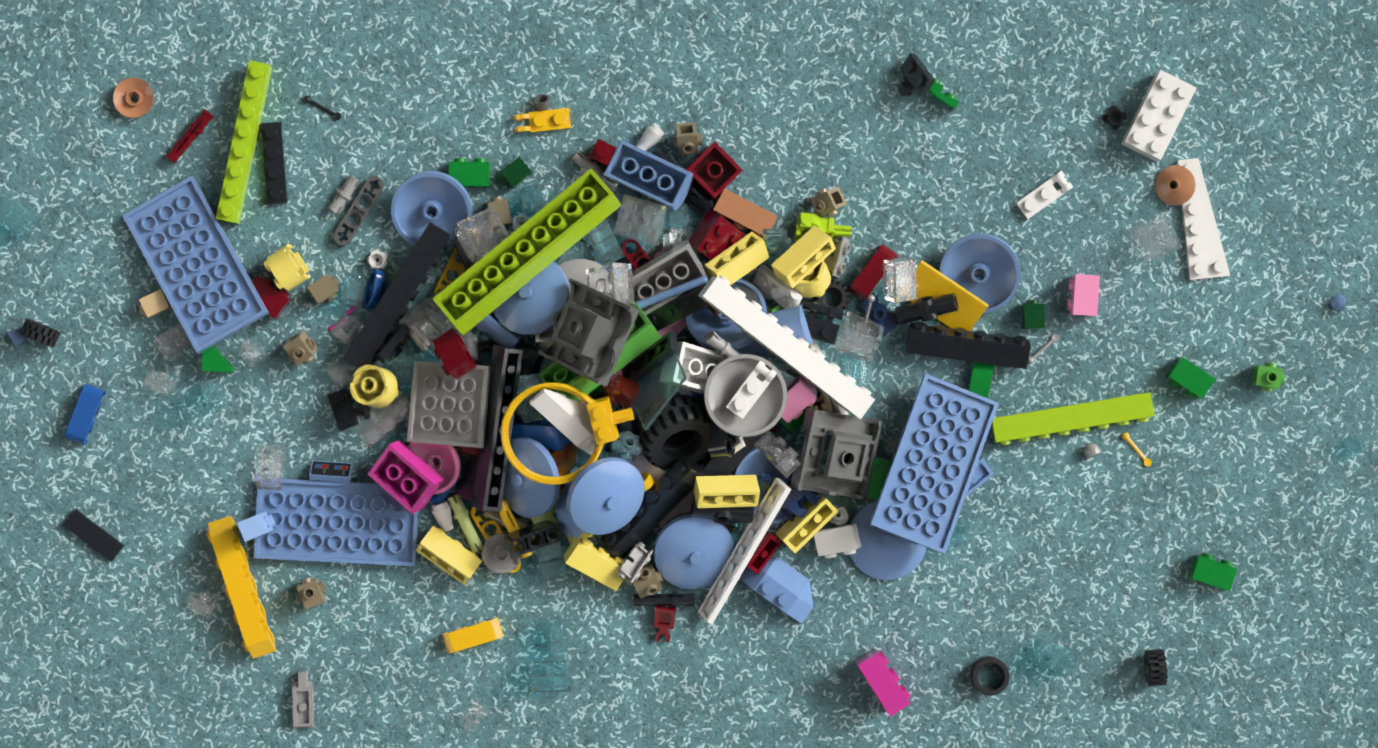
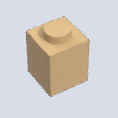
M162 289L139 299L141 303L139 309L143 316L147 315L148 318H153L172 308Z

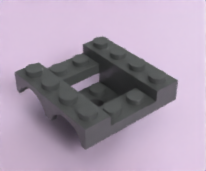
M570 278L568 281L571 284L570 298L564 308L555 312L552 319L555 323L552 340L545 348L539 350L538 354L597 384L607 386L640 310L614 299L585 283Z
M806 408L802 428L806 429L799 466L793 469L790 488L798 491L808 490L832 496L842 495L866 500L882 421L866 417L858 419L848 414ZM829 433L832 435L825 470L821 472L820 467L827 434ZM849 453L850 459L847 463H844V456Z

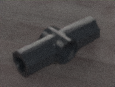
M954 293L934 298L933 296L922 297L914 303L895 308L896 317L900 325L917 320L930 321L937 318L938 315L955 312L959 309Z
M693 498L690 514L691 517L713 519L715 523L726 524L731 521L752 523L754 507L697 508L696 500Z

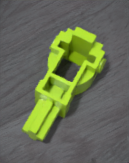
M801 212V214H798L794 235L795 242L814 225L831 236L832 240L833 236L851 237L852 227L834 225V218L819 217L813 213Z

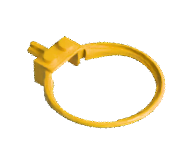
M542 383L521 392L508 406L501 424L502 446L510 463L526 478L548 485L565 484L574 481L576 476L585 467L597 461L603 445L618 439L619 433L616 424L634 420L632 408L613 412L609 396L594 400L582 390L568 384ZM543 389L565 391L576 396L584 403L588 402L586 406L596 445L592 455L583 466L564 476L548 477L530 471L517 459L509 441V424L515 409L525 398Z

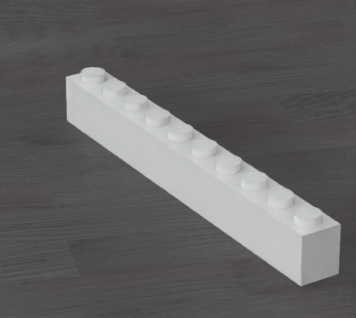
M721 275L720 277H711L698 296L853 417L858 419L863 417L875 400L870 396L871 392L863 386L859 388L854 384L856 382L854 378L848 374L845 376L839 372L840 368L833 362L827 363L822 353L817 350L813 352L808 348V342L800 337L799 339L795 338L792 335L794 332L785 325L781 327L776 323L778 319L770 313L766 315L761 311L762 307L755 301L749 302L745 298L746 294L738 288L734 290L730 287V281Z

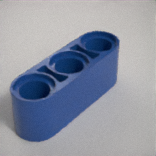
M89 384L84 385L66 430V439L86 445L88 433H91L95 423L93 421L94 417L99 413L102 405V396L106 394L105 390Z

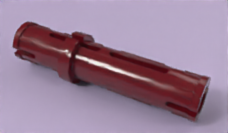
M203 109L196 120L190 122V127L166 156L174 163H177L178 159L198 135L204 133L203 129L214 116L206 109Z

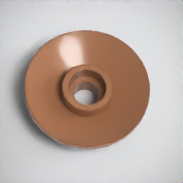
M127 78L116 86L113 102L116 109L122 115L129 118H139L147 114L152 108L154 94L150 85L144 80ZM133 95L138 96L137 102H132L131 98Z
M1173 165L1166 167L1157 176L1155 183L1156 193L1166 204L1182 205L1189 201L1195 192V178L1183 166ZM1173 181L1177 183V187L1175 189L1171 188V183Z

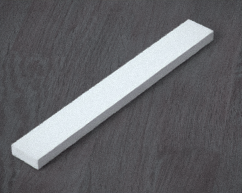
M775 478L755 512L752 523L748 524L699 608L698 613L707 623L713 624L790 493L791 489L781 479Z

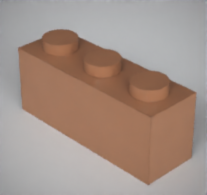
M727 189L723 190L713 209L716 214L725 220L733 221L734 227L742 231L746 228L760 238L768 237L778 217Z

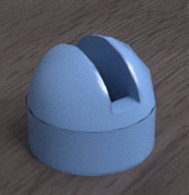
M1335 295L1331 299L1330 304L1333 309L1344 311L1345 295Z
M14 329L8 332L15 346L25 341L26 336L20 334L21 329Z

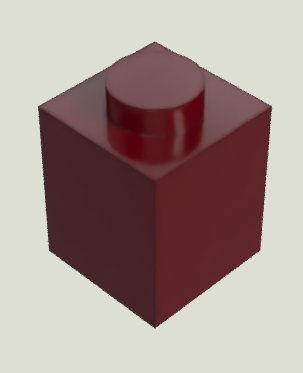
M598 139L589 157L607 167L616 147Z

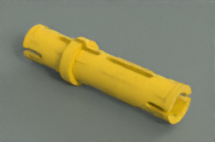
M506 499L502 500L501 512L498 513L508 532L511 533L519 530L520 527ZM533 551L521 555V558L523 559L530 556L531 554H533Z

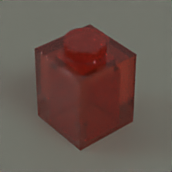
M618 374L606 386V397L609 396L610 403L617 406L619 402L623 403L625 409H627L635 402L640 384Z

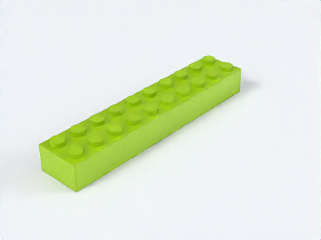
M591 168L436 295L433 300L458 331L465 335L617 210L621 203Z

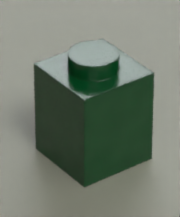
M518 157L501 171L504 175L501 179L508 188L512 185L515 189L533 173L524 161Z
M1026 300L1027 304L1021 305L1022 328H1045L1044 304H1039V300Z

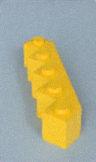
M228 516L208 523L209 532H207V538L209 543L213 545L217 557L216 565L218 570L222 572L226 584L225 592L231 600L235 612L234 619L236 624L239 625L244 639L243 647L245 651L249 652L253 659L275 652L274 636L267 625L265 609L258 598L256 582L249 570L248 558L240 543L239 531L232 516Z

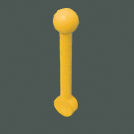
M1123 433L1122 439L1131 445L1144 461L1145 466H1150L1152 461L1143 455L1129 438L1130 435L1128 433Z

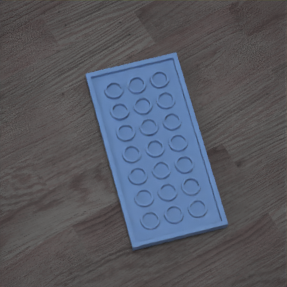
M193 175L122 215L196 353H202L269 314Z
M923 374L869 525L945 554L999 403L929 374Z
M258 477L256 515L267 512L268 515L271 514L275 525L273 526V531L255 538L254 558L416 566L419 511L411 514L378 483H346Z

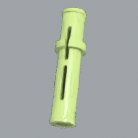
M456 494L447 498L455 513L454 518L458 520L472 552L475 553L478 550H482L483 545L469 518V511L465 509L460 496Z

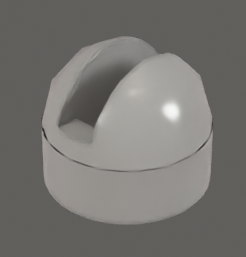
M1088 443L1084 448V454L1087 459L1102 453L1095 443Z

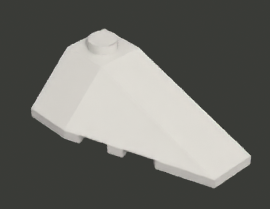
M543 389L529 401L539 413L570 441L592 455L596 440L586 406L587 403L582 402L580 399L577 401L569 399L564 394Z

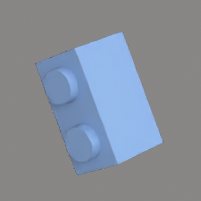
M267 512L257 514L237 523L245 542L273 531V526L275 525L271 514L268 515Z

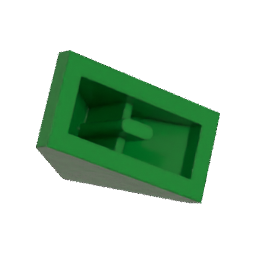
M215 346L203 351L202 371L232 373L236 371Z

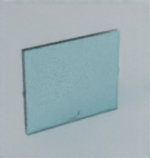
M674 353L628 389L645 430L649 429L687 379L677 353Z

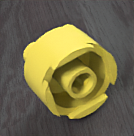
M290 244L269 255L264 262L266 269L275 276L274 282L279 289L285 288L288 291L310 278V275H306L309 271L308 267L298 252L294 254L291 251L294 247Z
M823 260L793 288L802 297L811 298L824 295L831 282V275L825 261Z
M364 365L358 368L353 375V382L350 383V391L353 398L357 402L373 408L388 406L399 394L394 374L387 369L375 365Z

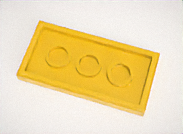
M921 260L899 292V294L913 303L926 296H933L934 298L954 293L958 301V311L938 315L937 317L938 320L952 329L964 328L967 331H971L988 307L987 303L923 260Z

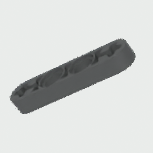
M372 176L365 182L334 233V240L337 244L346 246L351 243L384 190V182L381 178ZM376 180H378V185L380 186L379 190L374 189V191L372 192V194L376 195L373 199L369 194L364 193V191L367 189V191L370 192L372 188L370 182H376ZM362 197H368L370 200V205L367 208H361L359 205V200ZM357 214L359 216V223L357 225L349 223L348 218L350 215ZM344 224L354 229L353 233L350 230L347 232V241H339L340 237L338 234L344 233L347 229L343 227Z

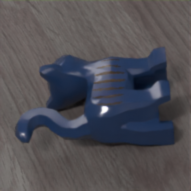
M796 461L787 463L782 467L776 466V469L783 478L788 480L786 485L789 488L793 469L799 466V463ZM767 473L760 474L757 477L758 484L766 481L765 493L767 494L774 482L773 477ZM790 488L791 491L780 510L793 522L795 515L802 518L807 513L806 509L803 506H798L797 503L804 497L809 502L816 504L821 499L819 493L808 490L798 491Z

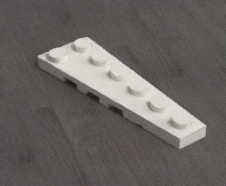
M1199 158L1177 160L1179 166L1187 168L1193 174L1196 182L1193 196L1189 201L1182 204L1189 280L1230 276Z

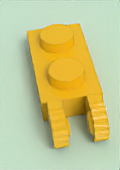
M569 108L513 115V120L516 121L530 120V126H518L514 128L515 133L529 131L534 133L571 128Z

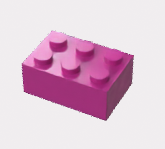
M401 440L389 444L367 474L411 514L422 510L444 481L443 477Z
M874 648L855 660V663L890 717L911 704L908 700L911 697L903 684L899 686L897 683L900 679L892 667L888 669L886 664L889 661L881 650L878 652Z

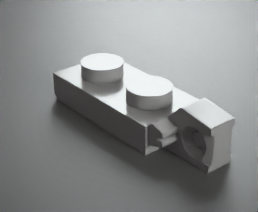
M308 671L298 672V681H294V686L292 687L293 728L314 727L313 681H308Z

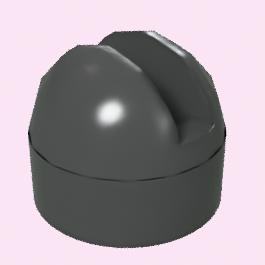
M540 94L534 98L533 101L537 110L542 111L550 108V98L548 95Z

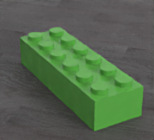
M635 301L629 305L640 311L612 375L662 338ZM553 362L537 375L541 383L568 384L582 390L587 395L600 385L556 362ZM553 389L550 390L553 392L564 394L569 399H573L576 401L579 399L576 396L565 391Z

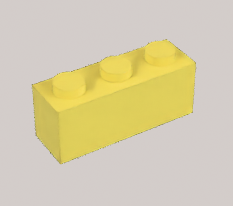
M814 225L782 256L777 258L771 266L776 277L793 289L836 248L831 236Z
M750 232L705 264L709 279L712 276L720 277L721 275L730 281L729 286L769 258L765 242L762 238Z
M756 475L696 476L694 495L697 508L758 506L760 489Z
M820 493L821 499L816 504L808 501L803 506L807 513L802 518L795 515L793 522L788 520L775 533L794 553L799 551L839 512Z
M432 526L416 549L419 554L463 585L467 584L483 561L476 553L467 550L459 541L453 540L442 529Z
M575 538L563 555L565 564L617 591L624 580L617 576L618 569L624 562V559L610 555L608 550L603 547L597 548L586 538Z

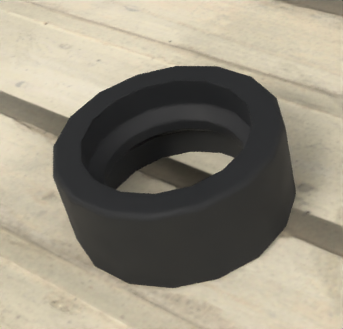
M986 656L974 663L971 668L970 678L972 684L979 692L992 696L1005 690L1009 684L1010 674L1004 662L996 657ZM993 664L1001 670V681L995 687H985L980 683L978 673L984 665Z

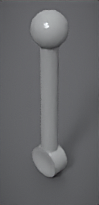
M872 294L867 297L868 305L863 324L859 328V332L862 334L867 331L866 324L871 305L875 301V296Z
M1053 334L1043 347L1032 357H1029L1028 364H1033L1036 357L1053 342H1057L1059 335Z

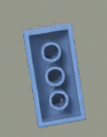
M622 139L603 176L674 210H677L684 202L693 181V173Z
M801 305L770 313L778 319L776 323L781 327L785 325L794 332L792 335L795 338L799 339L800 337L808 342L809 345L813 343ZM756 340L736 350L739 354H750L759 357L772 354Z
M491 312L474 326L499 346L515 348L524 337V335L513 332L503 326L494 312Z

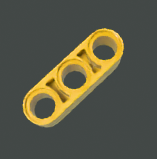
M498 617L442 634L448 654L504 637Z

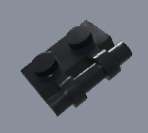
M805 300L803 308L810 310L809 316L805 315L811 338L834 345L840 325L833 324L832 322L834 318L842 320L844 312L837 310L833 306L829 308L819 305V302L813 301L812 303ZM816 313L827 315L826 321L815 318Z
M347 388L328 395L340 431L359 424L357 417L361 415L365 420L371 417L369 413L370 406L358 402V406L354 408L353 402L356 400L351 393L349 394Z

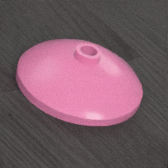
M412 442L409 444L408 447L444 478V481L434 494L443 493L453 487L458 480L461 469L460 458L454 446ZM437 458L440 460V464L436 462Z

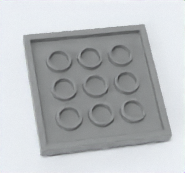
M414 361L407 442L484 448L491 366L476 365V368L456 380L451 375L447 376L441 367L443 363Z

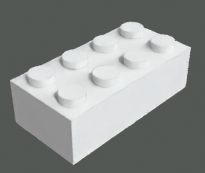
M1162 70L1156 72L1121 144L1156 162L1161 160L1196 87Z
M677 342L678 351L665 361L661 382L704 394L706 382L711 372L726 358L706 348L686 342Z

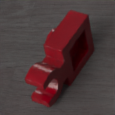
M656 606L654 627L659 628L655 635L656 641H659V636L664 634L667 637L666 642L669 643L671 634L668 629H674L676 608Z

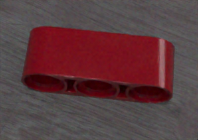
M626 238L622 241L621 250L635 269L639 268L637 266L639 259L645 258L648 262L651 261L634 238ZM629 242L636 245L635 250L631 253L625 251V246Z
M882 243L865 268L855 278L852 285L849 286L848 290L864 302L899 255Z

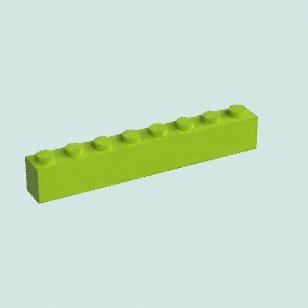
M251 60L248 63L216 219L240 224L272 72V66L269 64Z
M1151 392L994 417L991 431L993 442H999L1000 446L1011 444L1010 440L1018 439L1019 442L1030 441L1032 436H1038V439L1049 438L1050 433L1058 432V436L1070 434V430L1078 429V432L1090 431L1092 426H1097L1098 429L1109 428L1110 423H1117L1118 426L1130 424L1129 420L1137 419V423L1149 421V417L1155 415Z

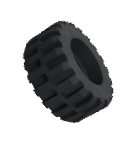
M674 395L669 399L666 397L661 399V402L654 403L652 408L647 409L643 414L644 416H641L636 428L637 439L647 461L651 465L667 470L682 455L697 462L700 459H704L709 452L708 442L711 418L707 412L705 402L699 398L690 397L689 395Z

